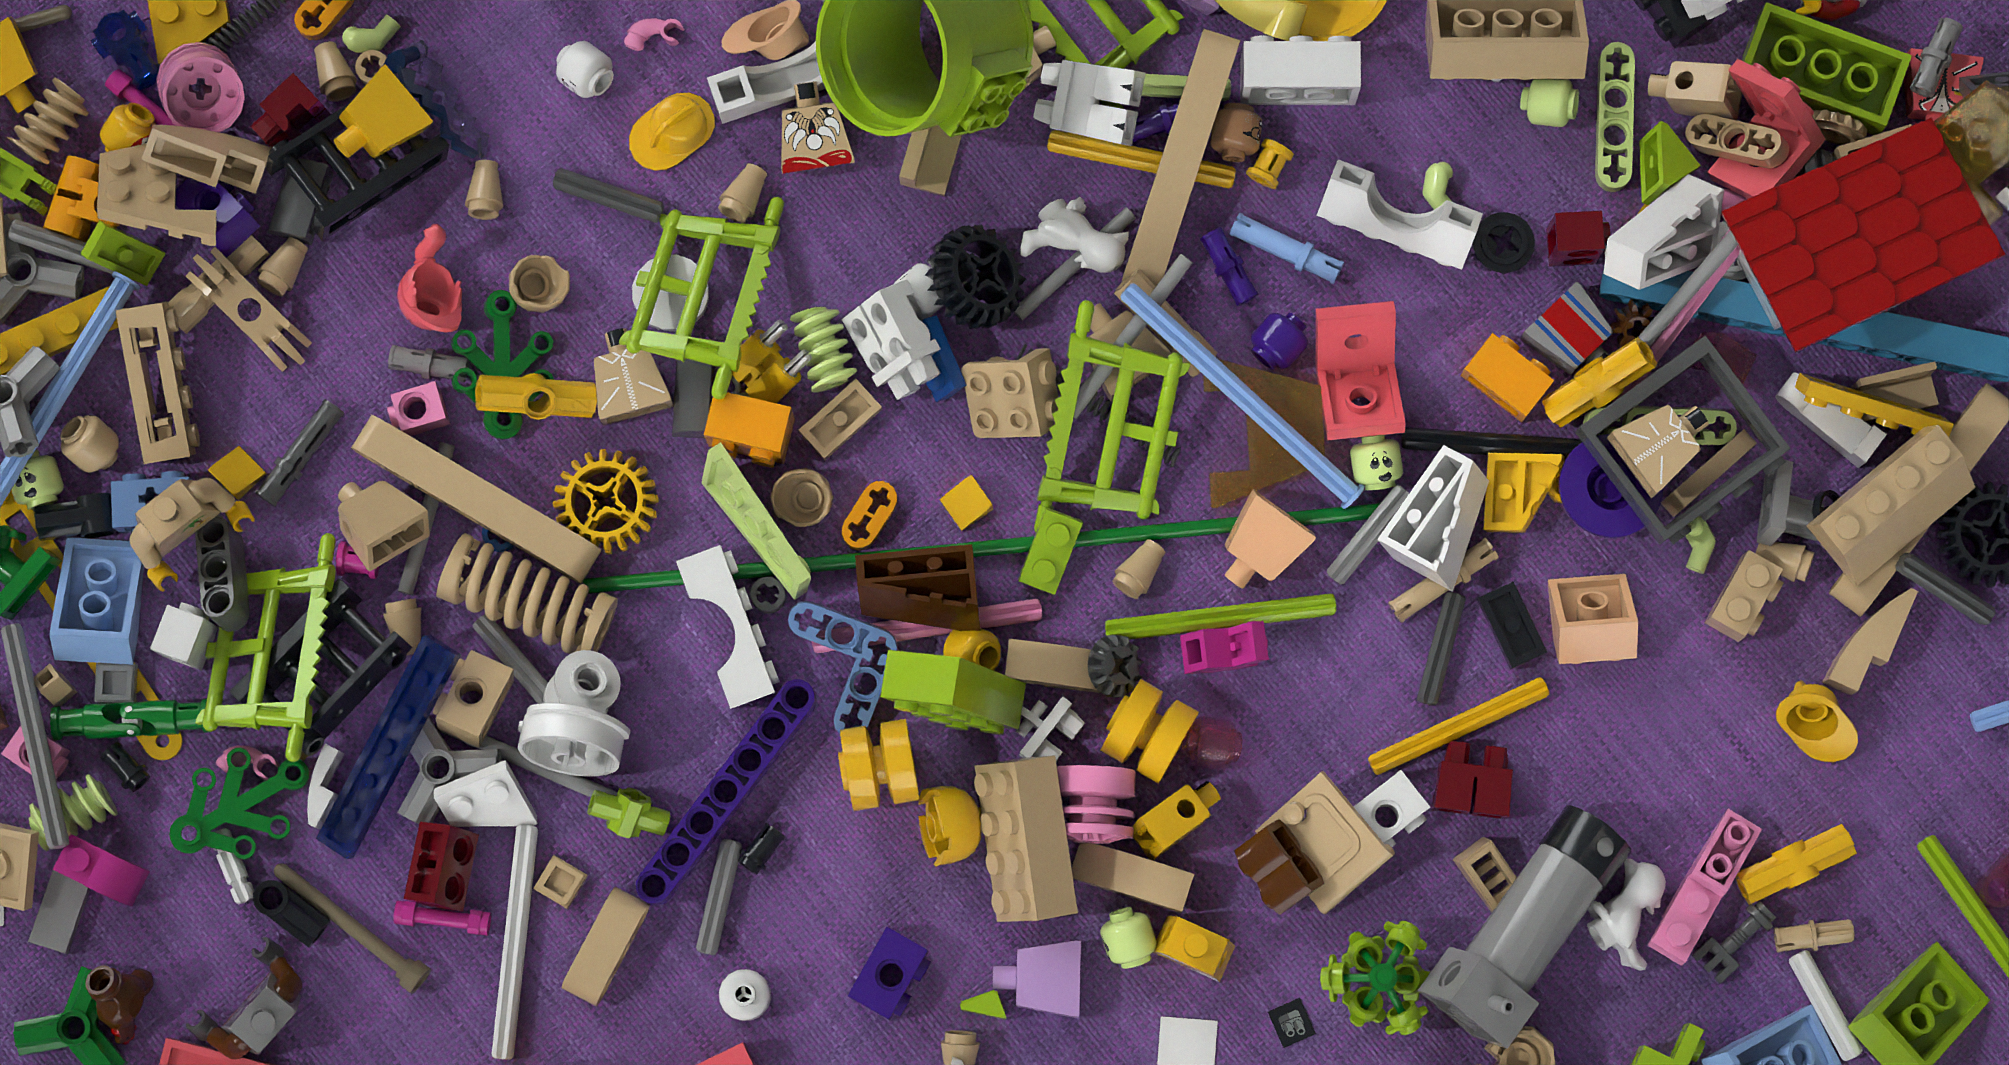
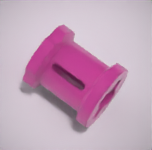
M340 541L336 555L337 576H344L345 573L368 574L370 579H377L380 566L369 572L353 548L348 546L346 541Z

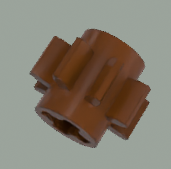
M1631 299L1628 306L1621 310L1619 308L1614 309L1617 319L1616 322L1609 325L1613 333H1620L1617 337V342L1623 347L1628 342L1637 338L1655 318L1649 317L1653 309L1648 303L1640 309ZM1639 320L1640 322L1636 323L1635 329L1630 330L1634 326V321Z

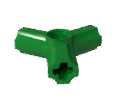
M80 967L63 1013L14 1022V1041L19 1056L69 1047L83 1065H126L128 1063L98 1026L99 1017L96 1001L91 998L85 985L86 978L92 969ZM76 1017H79L85 1024V1030L81 1037L73 1039L68 1032L69 1023Z

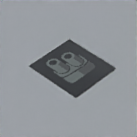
M1300 998L1268 1011L1283 1048L1316 1034Z

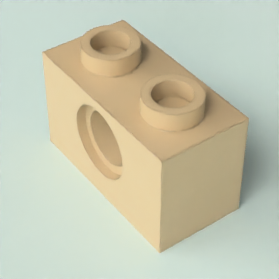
M471 650L466 660L460 658L455 665L451 675V680L454 683L448 694L441 693L435 704L433 714L437 715V729L480 748L514 682V669ZM468 691H477L482 695L481 700L474 704L465 703L461 697Z

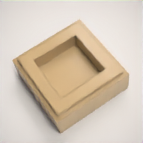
M553 855L533 889L569 909L588 875Z

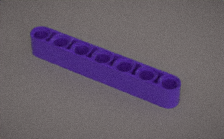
M794 679L788 681L780 689L636 880V891L643 901L659 906L671 899L798 732L816 706V696L808 682ZM795 689H803L809 694L807 704L799 709L792 708L787 703L789 693ZM772 720H779L785 725L783 736L776 740H770L764 736V727ZM748 751H755L761 756V764L754 771H745L740 766L742 755ZM725 782H731L737 787L735 799L728 803H722L716 797L718 787ZM702 813L711 815L713 818L712 829L706 834L695 833L692 827L694 818ZM676 845H684L689 850V859L681 866H674L669 861V852ZM654 876H660L665 882L663 894L656 898L649 897L645 892L647 880Z

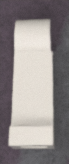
M1792 373L1776 394L1775 398L1847 460L1857 468H1860L1867 462L1887 434L1875 425L1871 427L1862 419L1840 412L1841 406L1828 402L1827 407L1822 408L1805 402V395L1795 388L1799 374Z

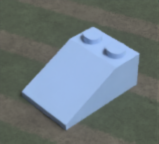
M67 537L49 633L54 660L133 665L139 633L144 565L131 547L130 541Z
M1812 1004L1766 1025L1701 1059L1703 1065H1842Z

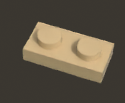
M855 379L798 431L815 451L826 460L882 410V406Z

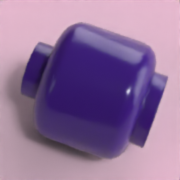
M1290 312L1286 316L1279 313L1269 314L1251 335V343L1253 345L1251 353L1270 370L1274 371L1276 367L1288 369L1307 348L1308 340L1303 333L1306 325Z

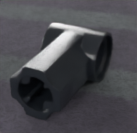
M110 493L86 494L77 497L76 501L35 507V524L40 541L79 535L83 538H97L116 533V530L112 528Z
M275 880L264 881L256 887L253 893V902L256 909L268 916L308 948L318 940L330 923L327 917L281 882ZM276 887L282 892L283 901L278 908L270 910L264 905L263 895L268 889Z

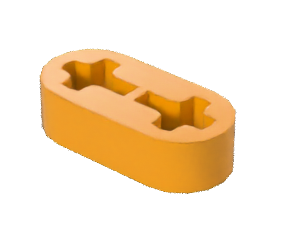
M305 0L295 13L294 22L296 28L308 40L316 41L322 39L338 23L355 0H332L329 5H327L329 0ZM324 9L318 17L321 22L320 27L311 26L306 29L308 24L304 20L307 15L315 17Z
M875 481L869 484L845 519L842 526V537L845 544L851 549L865 550L870 548L894 513L898 504L897 493L889 483ZM882 490L887 491L886 497L890 504L887 507L880 505L874 515L869 511L874 503L870 495L873 492L880 494ZM865 517L869 518L870 521L866 526V532L869 534V537L867 539L860 537L857 542L853 541V533L849 528L852 525L859 527Z

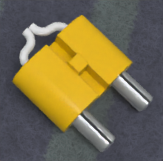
M777 320L766 332L757 329L740 346L742 355L738 372L731 371L733 373L732 381L735 385L733 394L778 403L801 381L799 371L812 359V356L804 349L792 360L788 357L783 358L779 352L782 349L776 343V340L788 329L787 324H784L783 320ZM740 382H744L747 385L746 393H740Z

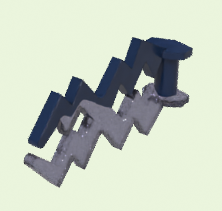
M420 40L409 45L406 49L401 48L388 54L384 65L386 64L393 74H398L399 81L414 98L419 99V105L425 112L441 120L439 137L451 140L450 149L471 158H475L478 155L480 159H483L487 155L489 134L473 128L476 117L457 110L455 105L458 89L440 81L443 65L427 57L428 46L426 43ZM406 65H419L418 71L408 69ZM416 72L427 76L425 88L414 84ZM433 93L442 96V104L432 102ZM453 124L459 125L460 131L453 129ZM466 137L477 141L478 151L464 143Z

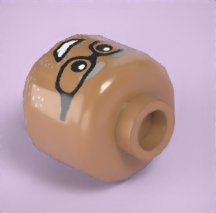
M1242 103L1225 104L1224 109L1218 110L1211 131V147L1215 151L1222 153V159L1225 161L1244 162L1245 156L1253 155L1259 150L1262 118L1254 112V108L1250 105Z

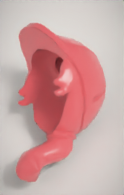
M432 224L429 228L423 230L425 237L415 248V265L400 280L397 299L401 312L407 320H410L411 324L424 330L447 333L457 330L462 320L463 289L461 288L462 282L457 281L455 284L450 271L434 259L435 254L444 245L447 237L446 231L439 224Z

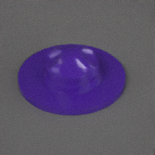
M1610 434L1597 435L1656 514L1662 501L1663 489L1651 498L1607 439ZM1583 442L1576 446L1565 459L1559 476L1560 498L1570 518L1585 531L1604 538L1625 537L1644 528L1645 525Z

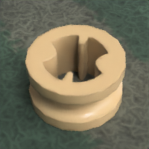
M365 51L356 60V74L365 85L372 79L368 77L369 73L364 68L368 62L373 65V60H378L380 67L385 63L387 57L380 51Z

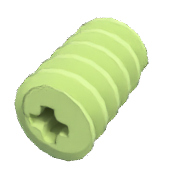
M814 307L797 312L790 317L792 322L800 323L794 328V334L797 337H803L798 344L799 350H807L808 354L812 356V359L806 364V366L813 367L807 372V378L810 381H818L812 386V392H823L837 388L848 382V378L857 372L856 368H844L843 365L853 356L852 353H840L839 351L840 348L848 343V340L835 338V334L844 328L843 324H831L830 320L839 314L837 309Z
M90 774L85 775L87 787L84 789L76 781L71 783L73 792L71 796L67 795L61 788L58 789L68 836L70 834L78 835L77 824L84 830L91 829V816L97 822L103 823L106 820V810L114 816L118 814L117 808L105 786L100 781L97 782ZM31 803L29 804V824L31 830L39 831L38 843L47 852L49 847L45 838L40 810Z

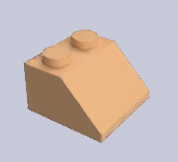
M1626 574L1548 579L1552 635L1559 664H1580L1583 662L1619 661L1637 658L1638 618Z

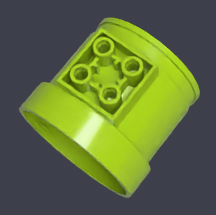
M825 0L820 11L816 29L817 62L822 81L830 98L839 111L860 129L879 136H898L938 125L949 137H954L988 128H997L1008 118V109L1015 97L1024 90L1027 84L1026 78L1033 68L1031 65L1034 39L1033 26L1025 0ZM923 1L931 11L940 34L943 53L940 82L929 67L921 44L920 14Z

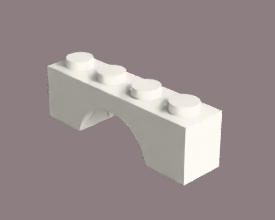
M816 41L804 51L778 62L761 66L742 65L707 77L722 124L796 99L794 84L817 81L818 91L826 89L818 67Z
M1338 160L1317 213V216L1327 219L1334 225L1349 227L1362 232L1371 239L1384 240L1399 246L1406 252L1418 253L1434 259L1441 265L1453 266L1461 270L1483 213L1448 200L1435 210L1427 213L1411 214L1400 211L1389 205L1381 197L1375 184L1373 172Z
M719 545L676 561L689 598L704 599L717 604L728 614L735 630L734 649L726 664L717 671L730 709L775 693L773 684L780 681L772 660L764 662L759 648L766 646L759 624L750 625L746 611L753 608L745 587L737 589L732 574L738 573L739 570L731 550L723 552L722 546Z

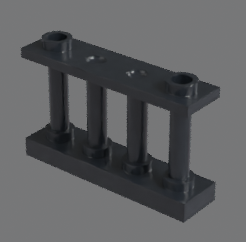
M347 104L290 142L288 139H284L274 145L269 151L270 155H268L266 170L272 176L282 168H286L317 208L313 230L321 241H324L447 160L450 146L447 141L439 137V135L429 140L427 137L423 138L419 134L406 141L411 147L410 154L400 160L397 158L392 159L387 152L373 158L380 167L379 174L368 181L366 178L361 179L329 139L346 128L339 116L349 105ZM317 147L349 188L347 190L348 194L338 201L329 199L298 160L299 157Z
M340 578L334 582L332 591L326 594V600L330 605L324 611L328 618L321 626L326 631L319 639L324 644L319 651L348 679L332 696L317 681H312L317 686L310 694V698L320 708L312 716L311 727L303 729L305 734L300 757L303 762L308 756L317 753L321 749L324 740L391 670L398 668L405 661L407 653L413 648L395 631L387 639L356 610V606L362 599ZM308 610L271 648L262 703L280 702L274 696V691L287 678H291L296 683ZM343 621L352 627L375 650L360 667L329 639V634ZM252 668L229 691L242 704L247 703ZM284 727L288 732L291 730L290 727Z

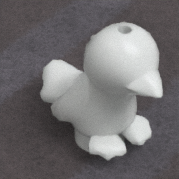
M1078 197L1075 200H1071L1068 205L1064 199H1057L1046 205L1039 212L1038 217L1042 222L1037 229L1023 232L1020 255L1028 257L1036 249L1046 246L1063 250L1080 251L1081 255H1078L1074 261L1081 262V268L1092 269L1100 273H1110L1123 264L1125 244L1128 241L1129 232L1114 234L1099 232L1093 229L1086 217L1083 216L1086 212L1084 199Z
M1626 859L1624 862L1625 881L1620 894L1609 900L1604 906L1597 901L1591 904L1588 911L1594 920L1589 922L1587 927L1591 937L1602 950L1605 951L1612 946L1618 950L1622 966L1641 971L1647 967L1646 961L1638 953L1636 946L1641 912L1646 907L1647 911L1653 915L1654 908H1660L1666 880L1658 866L1646 862L1637 863L1632 859Z

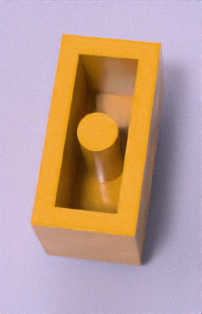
M1492 333L1464 368L1460 376L1522 423L1552 385L1554 379L1549 376L1551 371L1543 363L1534 358L1529 361L1518 353L1520 348L1513 340L1505 335L1498 337Z

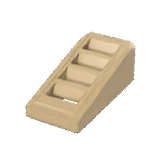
M1485 837L1477 840L1453 859L1461 873L1491 913L1517 878L1492 840ZM1487 854V856L1489 857L1488 859H1486L1484 862H1482L1475 868L1471 866L1473 863H1475L1477 860H1479L1481 857ZM1496 866L1499 871L1482 882L1480 877ZM1503 880H1506L1508 885L1492 896L1489 891Z

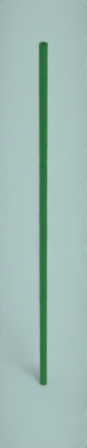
M1380 503L1348 506L1346 509L1333 507L1286 513L1304 526L1368 520ZM1238 517L1080 531L1073 548L1146 541L1147 539L1160 540L1230 533ZM1034 536L817 556L803 559L808 564L811 573L855 569V555L968 544L973 546L974 557L1029 552ZM765 562L736 564L739 572L732 574L734 580L775 576ZM679 570L586 578L583 580V584L589 587L588 594L685 585Z

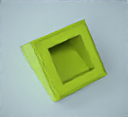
M995 990L963 1000L960 1003L962 1011L1004 1020L1007 1019L998 992Z

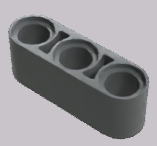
M217 515L195 532L200 600L203 612L221 629L232 632L241 629L246 624L250 613L244 541L242 536L222 516ZM229 605L228 608L222 612L223 608Z

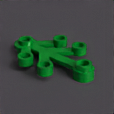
M497 290L491 293L484 303V312L488 319L493 321L494 362L476 345V337L469 330L458 331L451 340V346L456 353L464 355L483 375L519 377L539 356L546 355L552 349L553 339L549 333L544 331L534 333L528 341V346L510 363L509 319L515 314L517 303L512 298L510 292ZM497 299H504L508 303V310H498L495 306V301ZM459 336H466L470 340V347L467 349L461 348L457 343V338ZM535 338L545 339L547 348L545 350L537 349L534 345ZM461 368L453 375L452 386L456 391L465 393L476 404V374L469 368ZM539 369L534 372L541 374L546 379L554 380L552 374L545 369ZM460 374L469 376L471 380L470 386H461L458 383V376ZM538 391L533 393L528 401H533L539 394H544V392ZM483 411L484 427L496 439L505 440L512 438L521 429V413ZM499 413L507 414L510 418L509 425H500L497 421V415Z
M244 748L232 749L227 755L229 768L218 808L204 817L203 813L208 791L215 787L216 776L209 768L197 769L192 776L194 790L187 814L177 818L170 828L169 835L172 845L178 851L185 854L197 853L206 846L234 853L237 858L247 860L256 852V844L250 836L241 835L235 839L212 832V830L224 823H229L268 833L270 837L276 840L286 838L291 830L290 822L286 817L282 815L267 817L247 812L246 810L283 789L290 791L302 789L309 780L307 765L300 759L296 762L285 760L279 766L278 774L238 796L243 774L251 764V757ZM234 754H244L247 758L245 765L235 767L231 763V758ZM288 768H299L301 771L300 778L296 781L288 780L285 776ZM201 773L211 775L212 782L209 786L201 787L197 784V777ZM277 820H281L286 824L285 832L280 835H276L271 831L272 823ZM189 826L197 830V836L192 841H186L182 838L183 829ZM242 840L249 841L252 845L251 851L246 855H241L236 850L237 844Z

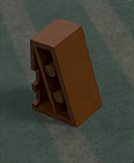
M972 544L855 555L861 615L957 631H980Z

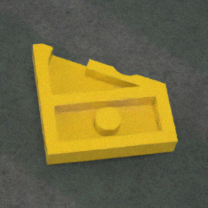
M147 0L159 67L169 52L183 44L203 43L210 36L215 35V33H220L221 28L226 29L227 23H231L227 0Z
M1488 453L1486 478L1489 480L1485 494L1483 530L1486 532L1525 533L1561 470L1565 456L1562 454Z

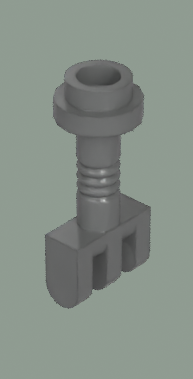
M1760 901L1754 906L1750 904L1746 908L1750 916L1721 944L1710 936L1692 954L1696 961L1702 959L1708 951L1714 955L1703 966L1708 973L1721 962L1724 968L1714 978L1719 984L1740 966L1731 957L1740 946L1759 928L1763 927L1766 931H1769L1773 927L1771 922L1776 917Z

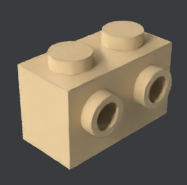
M1750 550L1745 552L1740 557L1704 623L1737 642L1745 638L1747 633L1754 636L1765 617L1759 613L1766 600L1774 601L1784 583L1778 579L1783 569Z

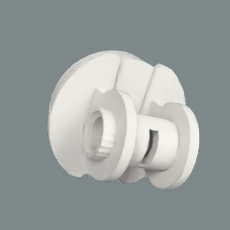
M591 650L573 652L561 661L555 675L546 685L543 696L544 703L530 705L527 708L523 721H519L518 730L521 734L518 751L524 758L545 769L575 776H603L611 774L619 768L624 739H629L630 729L619 720L606 714L617 699L621 686L618 670L612 661L603 654Z

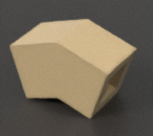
M51 664L34 676L35 686L54 706L61 707L77 693L66 677Z

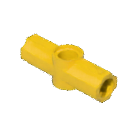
M1637 337L1606 358L1598 357L1582 367L1572 380L1561 385L1543 398L1542 404L1545 408V413L1553 423L1561 428L1594 406L1596 409L1605 406L1619 396L1627 385L1638 380L1656 367L1657 362L1653 351L1646 342Z
M537 373L527 374L523 377L480 375L476 382L475 406L480 411L525 413L530 418L536 420L545 419L551 415L592 418L596 411L597 394L594 382L546 379ZM538 391L544 392L539 400L528 401L533 393Z
M1839 824L1806 841L1801 839L1771 853L1772 857L1740 870L1735 878L1742 896L1750 905L1786 887L1789 890L1820 875V871L1830 866H1835L1857 853L1849 832L1844 828L1843 824Z

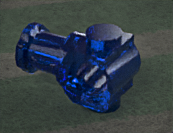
M123 9L119 13L115 12L105 15L100 20L97 28L93 30L96 37L90 41L103 59L111 56L118 66H125L133 77L132 83L137 90H142L157 83L156 79L160 64H156L147 52L149 43L143 32L148 28L135 10L128 14ZM126 28L125 36L122 39L112 41L113 34L117 30ZM138 61L142 64V68L138 65Z

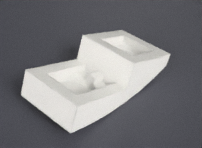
M324 744L317 759L308 794V824L319 830L323 829L340 797L326 788L344 756V753L327 744Z

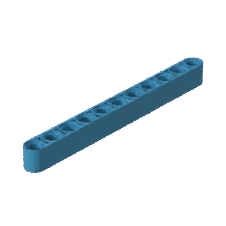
M1686 271L1640 290L1602 274L1598 295L1603 299L1628 304L1629 300L1632 299L1637 307H1642L1648 303L1653 310L1661 311L1693 274V271ZM1721 278L1692 317L1787 338L1782 327L1774 330L1750 283ZM1883 312L1815 343L1916 365L1935 362L1939 370L1992 381L2009 382V337L1909 316Z

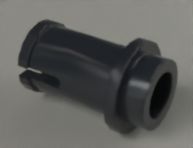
M115 742L110 746L113 749V754L106 749L100 759L123 781L121 786L124 789H130L132 792H135L142 788L150 779V775L147 773L148 767L144 764L139 765L122 747L120 742Z
M765 823L747 850L742 849L740 851L742 856L738 862L755 875L760 870L765 871L767 868L765 863L786 837L773 826Z

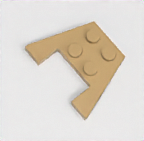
M146 144L100 153L97 199L98 219L146 230L149 225L168 230L169 236L183 239L186 234L201 238V244L216 246V210H176L177 173L141 160Z

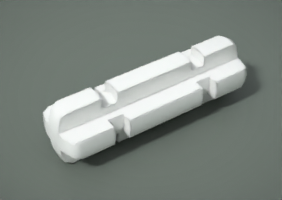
M227 828L215 831V833L232 837L230 830ZM213 848V850L218 851L216 857L226 882L232 886L230 892L234 901L237 904H243L252 900L255 890L252 883L247 882L246 878L249 876L243 861L237 858L234 853Z

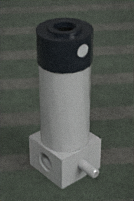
M1566 805L1539 843L1540 846L1465 951L1449 946L1417 990L1474 1038L1508 1049L1539 1005L1528 992L1601 890H1605L1631 853V848L1627 842L1609 825L1594 815L1572 805Z

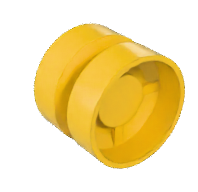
M1140 679L1130 697L1125 695L1106 727L1110 732L1100 751L1124 763L1136 747L1142 749L1143 752L1136 771L1159 784L1192 727L1199 711L1179 700H1175L1163 716L1156 713L1163 691Z
M906 719L881 723L880 745L873 746L866 726L840 730L842 752H838L839 766L844 791L849 790L853 811L879 807L880 785L887 784L894 804L920 800Z

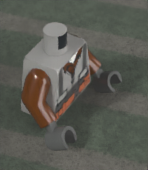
M263 937V940L266 941L265 949L260 952L253 948L252 956L269 966L270 972L221 1027H218V1024L203 1010H198L197 1013L202 1017L201 1021L195 1026L186 1023L187 1029L200 1041H207L230 1059H240L248 1052L259 1054L292 1018L299 1006L302 980L287 959L283 957V947L268 937Z

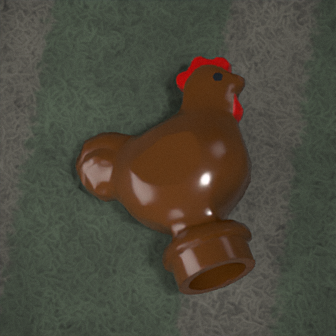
M106 965L98 966L88 974L85 983L86 989L91 998L96 1001L99 1019L111 1028V1033L115 1036V1042L127 1045L135 1036L137 1028L135 1018L143 1006L145 996L154 985L152 973L144 969H135L131 974L120 973L115 968H110Z

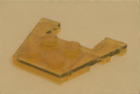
M1986 80L1937 118L1934 123L1959 166L1970 190L1978 201L1989 225H1991L2002 216L2003 208L1988 194L1980 183L2009 161V92Z
M1218 359L1325 456L1320 385ZM1202 374L1204 392L1221 391ZM1245 413L1248 469L1208 472L1210 507L1218 508L1232 500L1250 495L1253 489L1257 491L1308 470Z

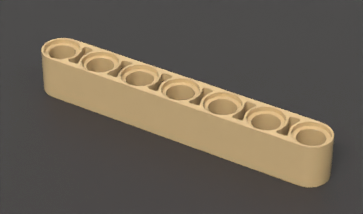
M1203 28L1121 283L1137 269H1140L1155 286H1157L1165 274L1239 47L1240 40Z
M1988 383L1979 390L1954 423L1949 436L1950 440L1962 453L1969 472H1971L2009 421V398ZM1929 527L1858 586H1854L1843 572L1828 593L1861 617L1897 571L1895 565L1903 553L1909 554Z
M374 415L370 416L351 447L359 455L577 583L581 584L602 551L580 535Z

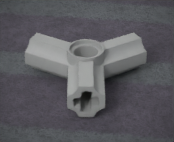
M21 213L4 215L8 275L0 277V325L29 293L36 292L78 300L85 280V268L82 265L37 258L32 247L8 239L11 223L17 219L24 221ZM23 265H30L31 274L23 281H16L15 274L18 268Z
M33 346L6 375H0V442L3 452L7 457H24L33 453L35 447L39 445L29 413L30 401L60 370L58 364L38 346ZM11 397L8 401L2 403L6 398Z
M426 710L411 715L402 721L396 729L419 765L420 772L397 813L417 824L420 822L433 823L440 810L434 799L433 789L501 762L500 749L451 751ZM447 759L449 762L447 775L436 779L433 773L435 764L440 760Z

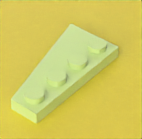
M718 443L708 450L701 483L793 599L796 600L808 591L811 580L810 568L806 561L795 553L722 443Z

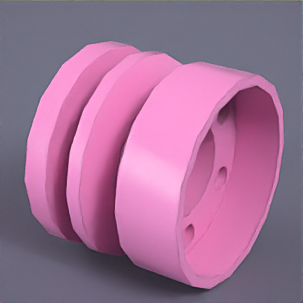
M202 42L183 44L169 52L160 64L156 79L158 94L164 110L176 126L222 132L232 126L241 114L245 100L243 83L228 55L216 46ZM197 78H203L205 84L201 85L200 91H194L192 85L196 84Z
M1091 765L1057 766L1061 797L1070 798V805L1063 806L1064 818H1069V823H1065L1067 839L1077 843L1109 844L1134 837L1133 827L1116 825V820L1134 819V812L1117 807V800L1135 797V770Z

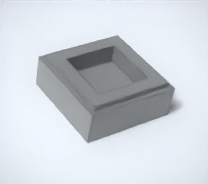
M96 663L94 702H136L138 665Z

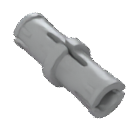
M1950 18L1939 19L1929 46L1924 47L1920 55L1922 62L1910 86L1914 93L1923 97L1932 98L1934 96L1941 75L1945 68L1950 67L1953 60L1951 54L1963 29L1959 22Z
M392 345L388 358V369L421 374L424 379L441 377L452 380L453 375L459 369L469 368V360L466 357L436 353V350L432 348H427L424 351ZM460 374L458 381L466 382L467 375Z

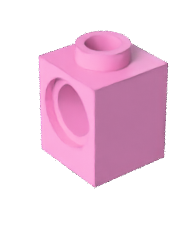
M435 381L390 395L393 406L387 407L391 424L397 429L400 428L402 432L409 436L451 424L441 389ZM415 402L425 403L426 412L421 418H408L407 412L410 405Z
M20 726L1 754L32 775L23 731ZM46 735L55 778L57 779L68 765L69 760L66 757L70 750Z

